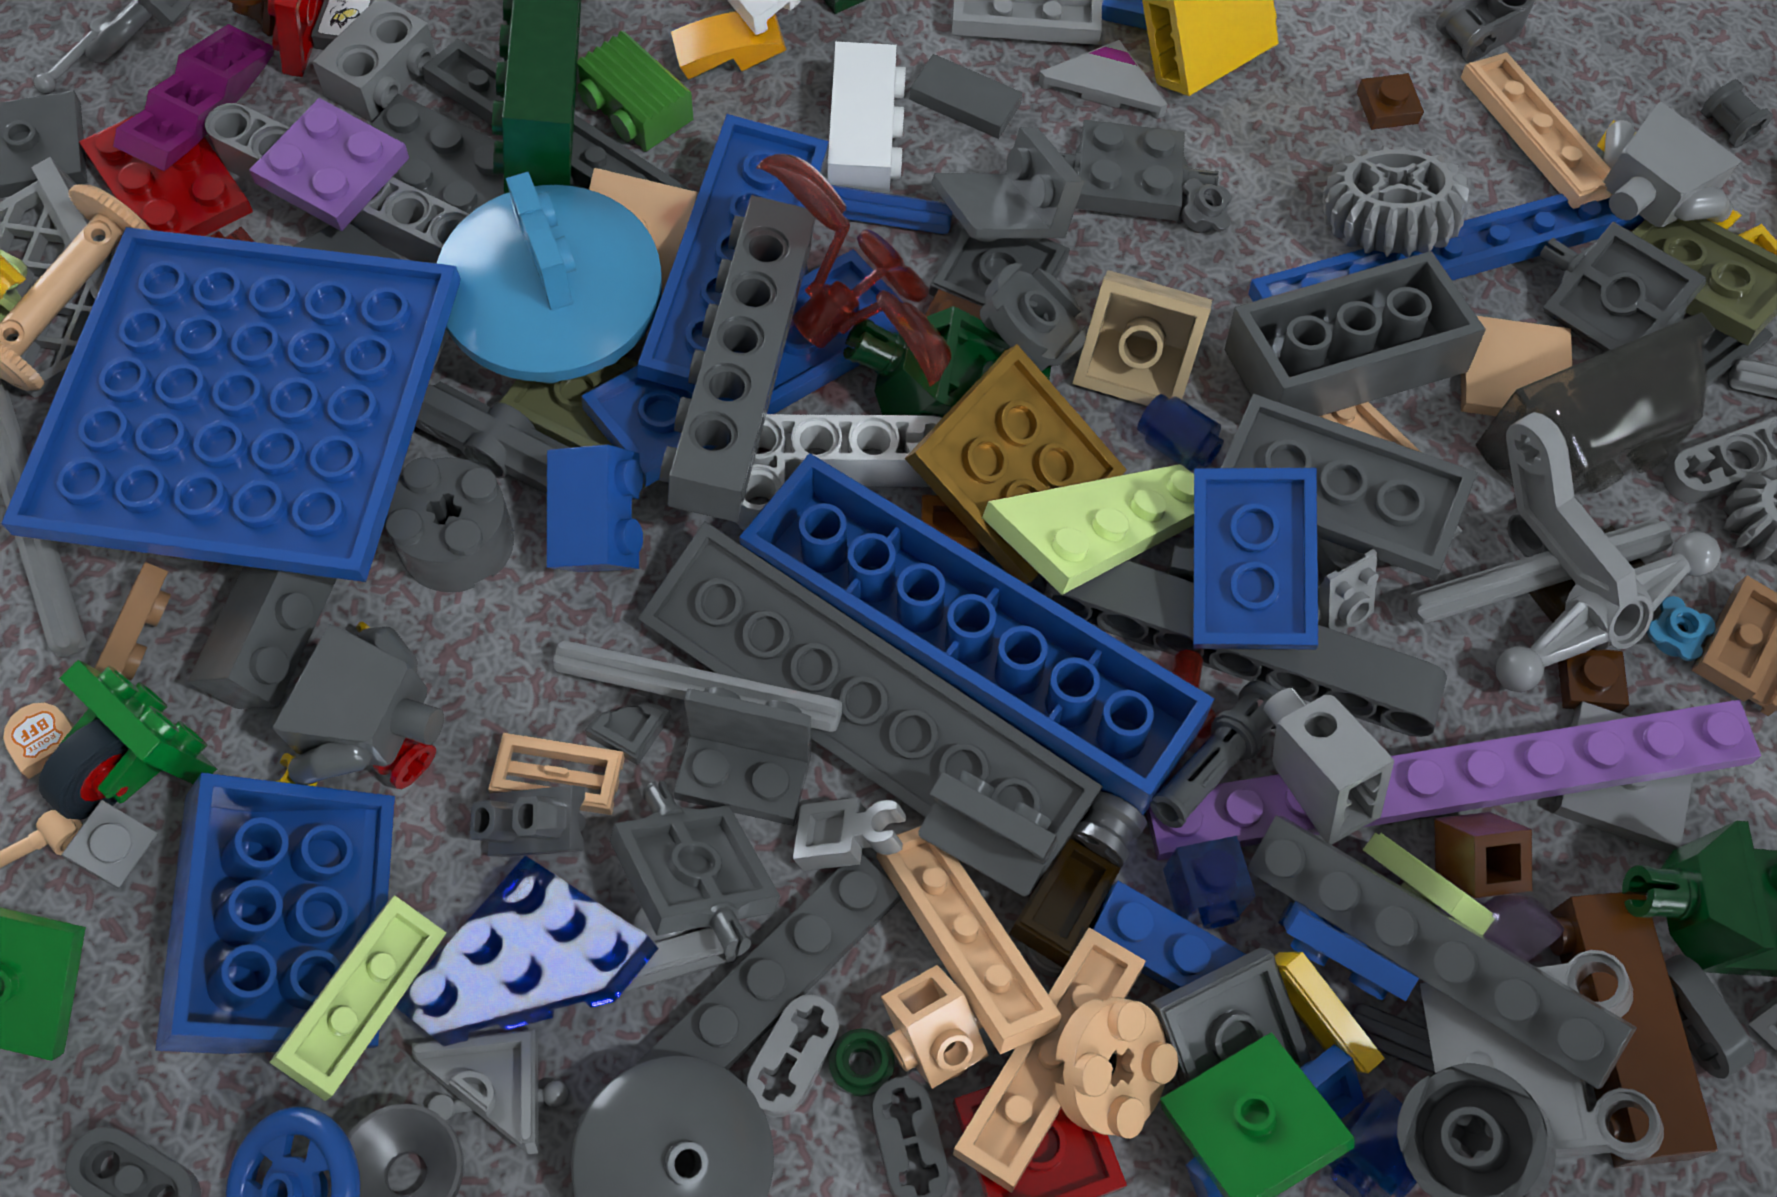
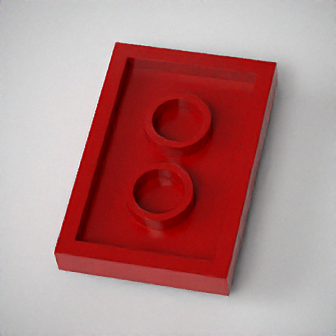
M134 116L79 141L85 154L112 195L137 214L151 230L206 236L253 212L248 199L205 137L165 171L113 147L116 128Z

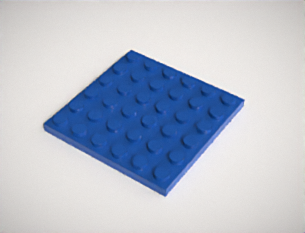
M126 227L1 524L13 536L366 582L460 285L461 278L457 267L454 265Z

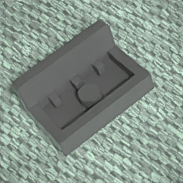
M962 770L958 779L942 771L930 792L935 803L918 831L919 836L1023 897L1028 896L1058 844L1057 836L1047 830L1052 820L1021 802H1018L1012 811L994 801L991 797L996 789L966 771Z

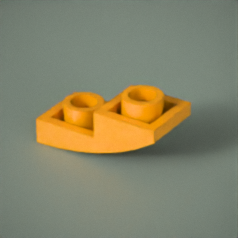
M737 11L708 17L672 31L671 35L679 67L689 80L731 59H734L740 70L744 71L786 51L776 14L767 20L768 30L758 35H755Z

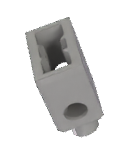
M1286 688L1273 695L1266 702L1263 711L1276 726L1272 757L1274 767L1323 840L1332 845L1380 818L1394 765V760L1389 753L1335 696L1324 695L1306 705L1293 688Z

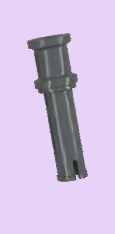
M1263 681L1248 682L1239 692L1237 704L1231 710L1220 712L1211 723L1210 738L1187 760L1166 786L1153 796L1150 807L1157 819L1172 828L1182 827L1190 814L1215 789L1222 778L1239 760L1243 761L1253 758L1260 751L1263 744L1262 738L1270 729H1276V726L1263 711L1266 702L1279 692L1276 688ZM1263 700V703L1258 707L1257 701Z

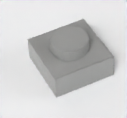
M101 800L61 856L119 889L158 833Z

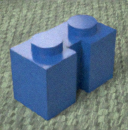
M608 444L547 450V568L574 572L639 569V552L643 545V531L640 523L632 518V500L639 499V493L643 487L640 453Z

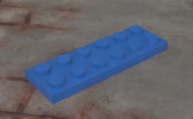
M726 114L637 364V378L694 392L695 385L688 383L691 362L695 350L706 351L709 341L708 338L702 337L704 319L709 303L716 305L720 303L722 293L715 292L716 280L722 259L732 260L735 250L728 248L730 231L735 215L745 217L751 195L810 209L827 156L829 141ZM718 398L724 401H734L730 398Z
M854 249L803 276L767 414L779 412L861 365L858 362L845 359L843 356V351L848 346L845 344L847 336L860 318L866 317L872 320L874 324L892 333H899L910 323L919 319ZM637 366L582 395V407L612 446L640 453V466L643 472V483L646 487L658 481L666 447H678L681 433L674 431L681 397L692 399L693 392L637 378ZM708 445L704 446L703 448L707 450H712L717 446Z

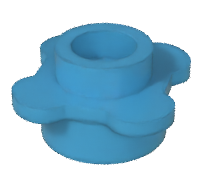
M1676 596L1667 597L1660 604L1662 611L1660 616L1651 622L1647 630L1648 637L1663 653L1680 657L1685 661H1695L1703 654L1701 644L1705 637H1709L1715 632V622L1708 614H1699L1696 610L1686 607L1681 598ZM1677 625L1684 626L1686 632L1682 631Z

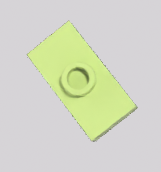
M1374 833L1363 848L1364 852L1404 880L1401 887L1435 907L1438 905L1458 921L1481 935L1486 932L1495 920L1492 917V912L1384 834L1380 833L1378 835Z

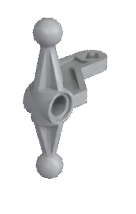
M1536 412L1528 414L1510 425L1506 432L1517 511L1552 555L1557 558L1576 585L1569 593L1565 611L1531 648L1522 646L1508 648L1497 658L1495 674L1498 681L1506 689L1520 693L1532 690L1540 683L1543 678L1544 667L1585 653L1591 649L1605 650L1611 645L1617 649H1626L1635 645L1649 629L1655 609L1686 575L1700 577L1711 573L1719 564L1721 550L1717 540L1708 533L1693 531L1682 535L1674 543L1670 557L1634 569L1574 497L1569 453L1565 437L1550 418Z

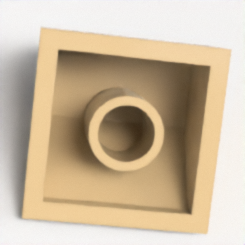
M1108 270L1102 281L1072 384L1177 415L1211 311L1212 299Z

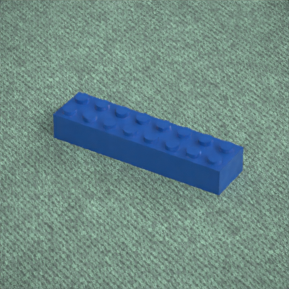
M811 453L806 456L739 536L740 545L1103 787L1102 792L1111 793L1132 804L1143 816L1149 809L1153 796L1161 791L1203 728L1214 702V698Z

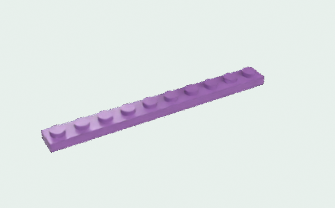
M1735 700L1391 756L1394 760V765L1381 817L1364 827L1750 765L1761 757V753L1741 701ZM1279 774L1218 784L1190 814L1185 824L1180 828H1172L1163 824L1154 815L1151 807L1146 812L1157 860L1258 845L1261 843L1276 815L1289 819L1314 835H1320Z

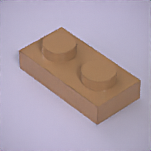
M144 562L98 658L95 669L103 672L108 666H111L127 679H133L147 649L146 646L136 643L145 623L155 627L158 625L171 597L170 593L160 590L169 571Z

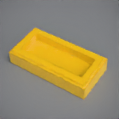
M1278 952L1274 956L1293 1010L1325 1051L1335 1044L1353 1058L1356 1072L1361 1073L1371 1072L1385 1059L1303 952Z

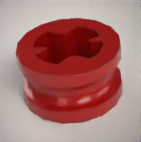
M405 738L393 763L385 767L373 765V767L380 775L390 773V783L396 789H403L410 786L431 765L436 754V748L433 744L426 745Z

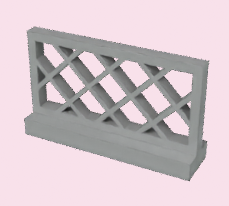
M51 157L31 167L38 179L36 182L0 202V249L8 253L14 236L31 238L22 260L28 271L26 280L16 287L21 297L27 293L34 274L43 275L51 266V264L39 263L48 241L64 243V251L89 223L88 219L72 204L73 202L68 195V191L73 185L77 184ZM42 202L44 210L37 226L21 225L20 222L24 212ZM98 235L93 240L100 242L105 239V236ZM114 250L85 282L86 285L79 303H67L58 313L73 316L64 339L46 336L50 327L49 324L21 356L33 368L41 347L59 350L54 365L39 373L45 382L40 390L26 391L32 397H39L60 385L114 257ZM10 334L6 340L15 341L19 335Z

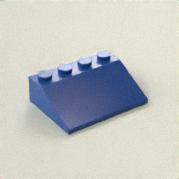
M201 773L185 796L155 1051L240 1054L277 1052L388 902L395 796ZM379 1030L367 1048H376L378 1046Z

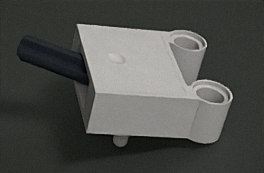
M1588 950L1577 954L1567 964L1537 967L1579 993L1583 979L1589 974L1606 972L1618 980V989L1609 1000L1595 1003L1622 1017L1629 1011L1633 1002V987L1624 965L1615 956L1607 952ZM1427 982L1420 983L1427 1028L1365 1003L1358 1004L1351 1013L1380 1052L1435 1074L1453 1065L1476 1063L1495 1068L1512 1077L1533 1097L1550 1121L1556 1145V1158L1612 1152L1625 1160L1638 1161L1651 1157L1659 1150L1664 1139V1125L1658 1111L1644 1094L1633 1089L1618 1088L1605 1093L1597 1101L1594 1110L1591 1111L1584 1080ZM1624 1107H1632L1643 1111L1649 1118V1129L1646 1136L1640 1141L1625 1143L1615 1139L1609 1132V1121L1612 1114ZM1482 1125L1477 1134L1465 1132L1461 1143L1471 1150L1470 1159H1474L1478 1150L1489 1152L1493 1140L1485 1134V1125Z

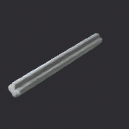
M0 378V489L7 509L29 456L5 380ZM15 536L49 649L60 658L82 652L86 647L87 641L56 542Z

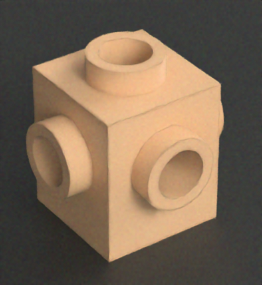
M938 965L881 996L895 1029V1032L887 1036V1040L896 1059L906 1072L915 1067L932 1089L948 1079L958 1077L967 1068L989 1056L979 1032L983 1026L969 1006L965 994Z

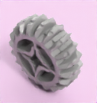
M1385 145L1381 147L1380 151L1375 152L1369 149H1362L1360 156H1345L1344 162L1334 165L1332 175L1328 176L1322 203H1324L1325 225L1332 228L1334 237L1345 238L1346 246H1363L1366 254L1375 250L1384 252L1386 257L1390 253H1402L1405 257L1409 258L1413 251L1426 253L1430 252L1433 246L1439 248L1446 247L1449 239L1458 237L1460 228L1464 224L1465 216L1468 215L1470 198H1468L1467 176L1458 173V165L1444 163V156L1426 155L1425 149L1410 151L1406 150L1404 146L1401 149H1389Z

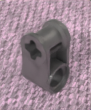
M1454 0L1440 14L1436 21V28L1441 34H1449L1462 48L1461 55L1467 62L1472 63L1484 57L1491 50L1517 38L1536 0Z

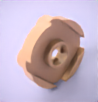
M1112 997L1105 1001L1093 999L1080 1006L1065 1025L1057 1045L1055 1060L1065 1062L1063 1071L1065 1085L1055 1082L1057 1098L1067 1117L1083 1129L1103 1135H1116L1129 1139L1137 1136L1142 1131L1145 1121L1156 1108L1165 1084L1174 1078L1178 1067L1177 1052L1174 1046L1166 1043L1165 1032L1156 1014L1142 1002L1120 997ZM1114 1053L1117 1057V1063L1112 1075L1113 1067L1109 1059Z

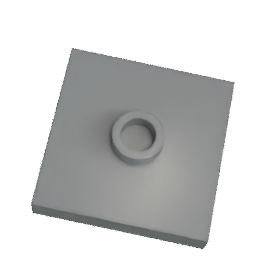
M1582 701L1574 710L1571 727L1629 717ZM1694 774L1559 795L1556 797L1553 814L1671 854L1673 850L1682 845Z

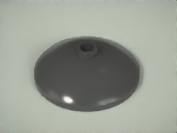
M669 1056L647 1060L628 1068L613 1078L600 1090L585 1111L577 1129L571 1157V1178L575 1197H768L774 1170V1149L771 1130L766 1115L759 1107L754 1094L739 1078L725 1068L700 1058L688 1056ZM688 1149L695 1157V1167L689 1175L681 1177L675 1170V1159L681 1151Z

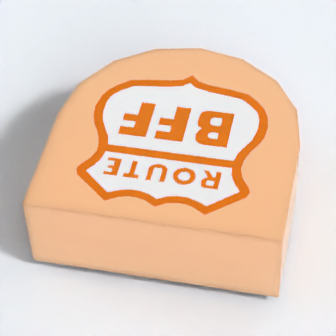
M32 703L20 708L10 717L4 729L3 739L6 749L20 772L30 779L42 771L45 762L74 725L56 706L48 703Z

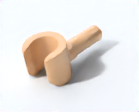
M56 810L44 813L36 823L38 830L30 833L28 837L0 850V868L35 850H40L47 844L57 855H62L83 826L82 822L78 819H67Z

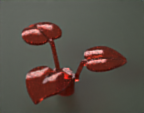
M775 154L764 158L757 165L756 169L764 170L775 176L818 221L827 228L836 231L815 280L805 289L811 298L793 315V322L797 329L809 342L819 348H824L840 332L845 334L853 325L883 311L914 354L929 382V387L933 386L941 378L944 370L950 363L951 350L940 332L918 308L908 302L901 303L896 296L882 290L876 295L877 302L855 312V309L859 306L858 298L883 277L888 279L902 297L912 302H921L928 295L929 290L925 282L910 266L905 265L902 256L888 241L874 231L865 229L857 236V241L861 250L877 268L852 290L840 281H835L832 285L825 284L850 228V222L843 215L846 211V205L826 178L805 160L788 154Z

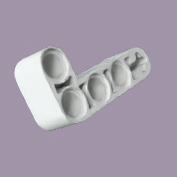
M767 414L758 448H766L770 451L764 454H756L737 524L742 530H745L767 504H751L748 500L754 497H765L770 500L809 454L807 450L813 448L824 449L827 452L812 455L865 487H930L904 458L942 418L911 415ZM873 448L879 449L883 453L870 455L863 451ZM899 449L905 450L904 453H898Z

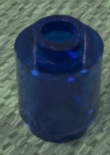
M1164 394L1156 396L1143 412L1137 426V430L1145 435V442L1177 464L1183 465L1189 471H1193L1198 465L1204 468L1208 467L1217 457L1224 443V440L1219 437L1221 424L1177 396L1171 399Z

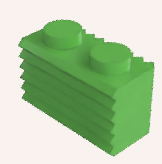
M620 31L617 37L612 36L609 42L604 41L601 47L596 46L593 52L588 51L585 57H580L577 61L580 79L577 87L584 103L593 111L601 109L603 114L607 115L611 120L617 134L626 142L633 139L638 146H641L644 152H647L694 120L691 91L626 32Z

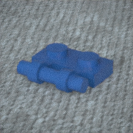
M1297 901L1295 903L1289 902L1280 916L1278 923L1285 927L1287 934L1294 937L1290 946L1295 951L1303 952L1308 959L1322 966H1325L1329 958L1347 967L1348 971L1352 972L1348 980L1378 999L1384 1000L1387 993L1390 992L1406 1001L1419 980L1411 972Z

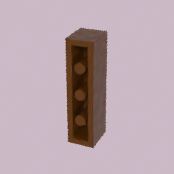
M1622 892L1571 896L1549 912L1550 919L1547 923V939L1552 952L1556 956H1560L1561 964L1569 963L1577 954L1588 950L1604 951L1615 956L1624 965L1633 987V1002L1629 1011L1621 1018L1636 1026L1637 1029L1603 1087L1599 1089L1593 1088L1597 1101L1605 1093L1618 1088L1633 1089L1644 1094L1658 1111L1664 1125V1139L1659 1150L1651 1157L1638 1161L1625 1160L1610 1152L1614 1168L1689 1161L1717 1152L1718 1148L1653 918L1635 917L1628 912L1624 901L1629 899L1647 900L1646 895L1622 894ZM1606 972L1589 974L1582 981L1580 994L1594 1002L1609 1000L1618 989V980ZM1632 1107L1618 1109L1612 1114L1609 1121L1610 1134L1615 1139L1625 1143L1640 1141L1646 1136L1649 1129L1648 1116L1643 1111Z

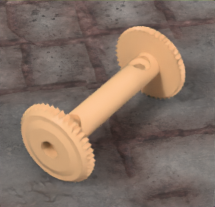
M78 184L73 185L68 191L69 198L73 202L72 204L88 219L89 223L0 322V378L22 390H40L45 383L40 374L22 359L21 356L119 245L126 227L151 230L130 208L98 187ZM98 235L105 236V239L103 241L98 242L93 240L94 237ZM10 334L19 335L15 341L6 340Z

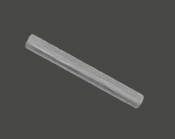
M1651 519L1605 533L1628 562L1665 551L1673 543L1670 535V525L1666 521L1660 522L1658 519ZM1546 551L1414 591L1407 598L1410 608L1409 614L1413 621H1419L1420 624H1428L1568 581L1572 578L1561 566L1557 558L1550 551Z
M564 640L557 645L553 659V667L557 672L683 700L685 699L687 689L704 691L707 687H720L736 693L741 700L763 705L767 701L772 700L787 702L798 707L802 713L811 716V728L836 731L841 720L842 702L834 698Z

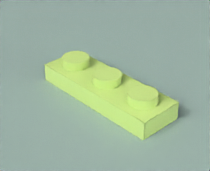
M394 895L385 904L269 1063L324 1101L331 1098L447 932Z

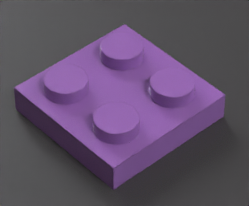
M318 98L249 171L255 184L332 227L343 231L409 159V155L404 143Z

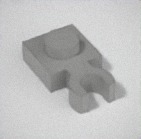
M858 797L803 804L800 809L793 860L803 871L860 865L862 848L872 847L877 853L884 855L897 853L902 850V841L893 830L883 832L882 830L891 823L905 822L906 814L898 803L892 800L877 802L867 810Z

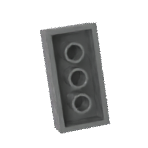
M1430 251L1236 306L1224 350L1251 396L1256 394L1310 414L1322 416L1468 372L1486 329L1433 252Z

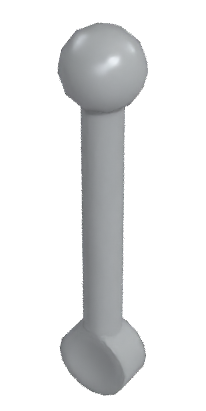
M104 17L94 19L90 23L91 31L47 73H39L35 76V88L39 92L47 94L54 91L56 87L55 81L86 52L89 43L110 23L109 19Z
M560 1080L550 1081L544 1088L538 1089V1103L545 1102L550 1107L563 1105L568 1098L567 1086ZM437 1095L428 1104V1109L438 1113L445 1121H449L456 1113L474 1111L461 1099L454 1100L449 1095Z

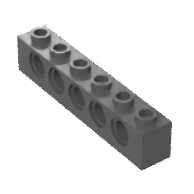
M751 195L745 217L738 215L734 217L728 248L735 250L732 260L723 258L721 261L715 292L722 293L719 305L709 303L704 319L702 337L708 338L709 341L706 351L695 350L691 362L688 383L695 385L692 399L681 397L677 409L674 431L681 433L678 447H666L661 465L659 480L669 483V507L733 522L739 521L809 258L817 210ZM718 398H730L734 401H722ZM713 445L718 446L722 449L717 451H711L703 447Z

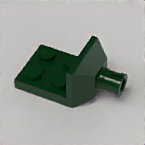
M952 306L913 321L899 333H892L874 324L872 320L862 317L854 324L847 336L845 344L848 346L844 349L843 356L845 359L858 362L878 374L874 392L882 415L930 416L934 413L943 418L997 359L1011 347L998 333L989 330L981 319ZM1048 366L1042 371L1048 380H1050L1052 366Z
M1737 820L1673 850L1660 869H1655L1651 866L1635 865L1627 871L1622 884V894L1647 895V900L1629 899L1624 901L1628 912L1635 917L1642 918L1653 916L1666 917L1670 936L1683 954L1696 962L1705 973L1777 977V850L1754 849L1748 821Z

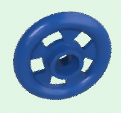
M299 1106L278 1110L257 1123L240 1144L229 1170L226 1197H328V1182L323 1171L330 1172L331 1197H360V1171L355 1151L342 1128L325 1113ZM294 1135H301L310 1139L306 1158L299 1156L291 1157L290 1153ZM266 1156L272 1161V1166L267 1171L261 1185L256 1179L261 1163Z

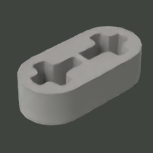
M802 995L792 1000L784 1009L752 1064L747 1077V1087L756 1097L759 1107L764 1111L765 1115L785 1117L794 1112L805 1099L827 1060L839 1034V1020L834 1006L825 998L816 995ZM813 1011L822 1015L821 1028L827 1034L823 1039L812 1035L801 1053L794 1050L792 1047L798 1039L799 1027L793 1020L797 1016L808 1019ZM786 1058L794 1062L795 1064L788 1076V1085L794 1089L793 1094L790 1097L779 1094L773 1102L764 1098L766 1087L760 1080V1077L764 1073L775 1076Z

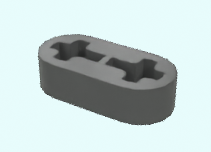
M1682 954L1667 959L1665 964L1688 1046L1700 1066L1710 1075L1718 1079H1725L1754 1061L1755 1055L1752 1042L1706 973L1691 958Z
M907 1077L893 1078L885 1082L878 1089L872 1104V1121L890 1192L893 1197H942L949 1181V1171L931 1099L927 1090L918 1081ZM895 1093H903L907 1103L917 1102L920 1110L914 1112L911 1116L910 1125L913 1137L903 1139L897 1118L890 1117L886 1119L883 1114V1110L891 1107L892 1095ZM915 1147L923 1169L934 1168L937 1174V1178L930 1180L927 1185L928 1194L917 1196L913 1185L902 1186L899 1180V1176L906 1174L909 1169L906 1150Z

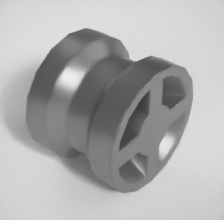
M1100 791L1089 808V814L1085 821L1079 822L1070 838L1122 868L1130 855L1127 845L1132 838H1137L1141 835L1147 822L1140 811L1129 802L1111 793Z

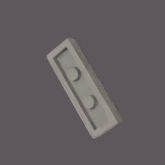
M953 0L952 35L1099 45L1102 32V0Z

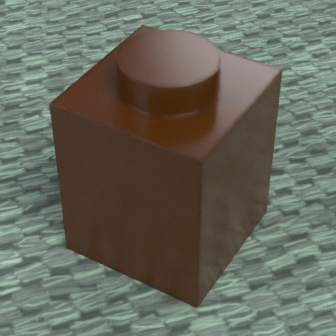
M1491 812L1434 818L1435 872L1473 898L1533 891L1532 829Z

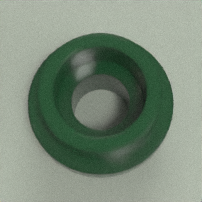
M861 1028L846 1032L834 1043L829 1056V1069L834 1082L841 1090L853 1096L864 1097L875 1094L885 1082L891 1079L894 1070V1053L889 1042L881 1034L870 1029ZM859 1052L869 1054L874 1061L873 1069L864 1075L856 1074L849 1066L850 1058Z

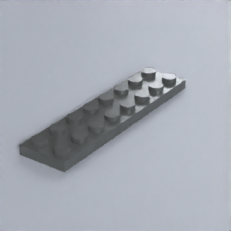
M706 521L701 525L638 617L647 626L718 674L841 701L842 715L837 730L829 732L811 728V739L924 817H927L935 803L930 792L941 772L943 771L958 779L962 770L994 787L996 790L991 799L1013 811L1017 803L1021 802L1048 817L1052 822L1047 830L1057 836L1058 844L1032 891H1035L1048 867L1065 846L1072 832L1081 822L1103 788L1100 784Z

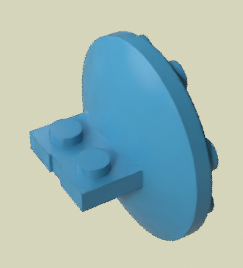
M529 172L506 178L509 193L486 202L465 217L450 234L438 257L437 264L456 266L461 278L446 326L448 334L467 356L481 366L495 373L525 381L551 384L585 376L616 363L645 335L653 322L661 300V265L656 245L650 233L630 210L612 198L598 192L565 185L534 186Z

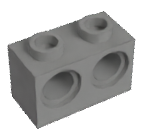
M375 0L312 63L324 96L372 123L397 94L401 95L418 76L424 75L422 66L435 57L436 52L427 22L387 0Z

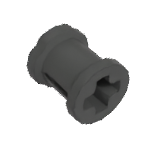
M1738 79L1732 80L1719 88L1704 103L1700 111L1707 119L1714 118L1731 135L1729 142L1735 148L1755 138L1769 124L1773 117V114L1767 108L1760 110L1742 92L1744 85Z

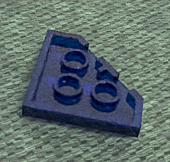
M525 855L412 982L395 1007L445 1047L468 1041L469 1032L499 1025L505 1031L551 1019L554 1016L555 1009L585 1002L592 1008L615 1002L659 948L647 934Z

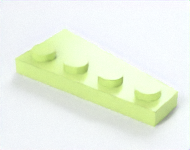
M1182 464L992 500L988 501L982 518L1063 595L1193 526L1194 474Z

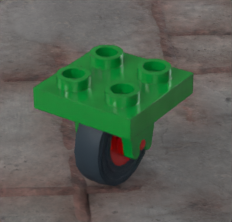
M77 660L59 678L88 707V710L45 762L39 776V792L63 817L78 820L88 818L101 800L111 806H114L117 802L120 804L124 803L162 770L191 784L195 783L201 773L213 774L217 770L201 753L208 746L207 743L181 721L174 724L163 715L162 712L168 707L167 704L141 682L134 685L111 666H108L101 672L80 660Z

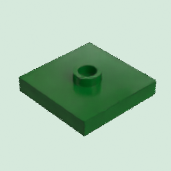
M0 907V1049L50 1061L64 1054L86 927Z
M1272 1032L1160 1098L1162 1111L1223 1197H1276L1354 1149V1136Z

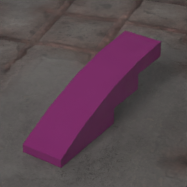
M227 24L178 55L175 74L148 90L145 109L116 128L113 147L165 171L208 134L205 128V119L209 112L217 106L226 103H237L274 55L275 50H273V46Z

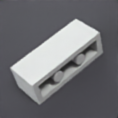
M835 41L827 184L889 194L890 179L901 180L902 148L892 147V138L902 139L904 107L894 106V98L904 99L906 67H896L897 45Z

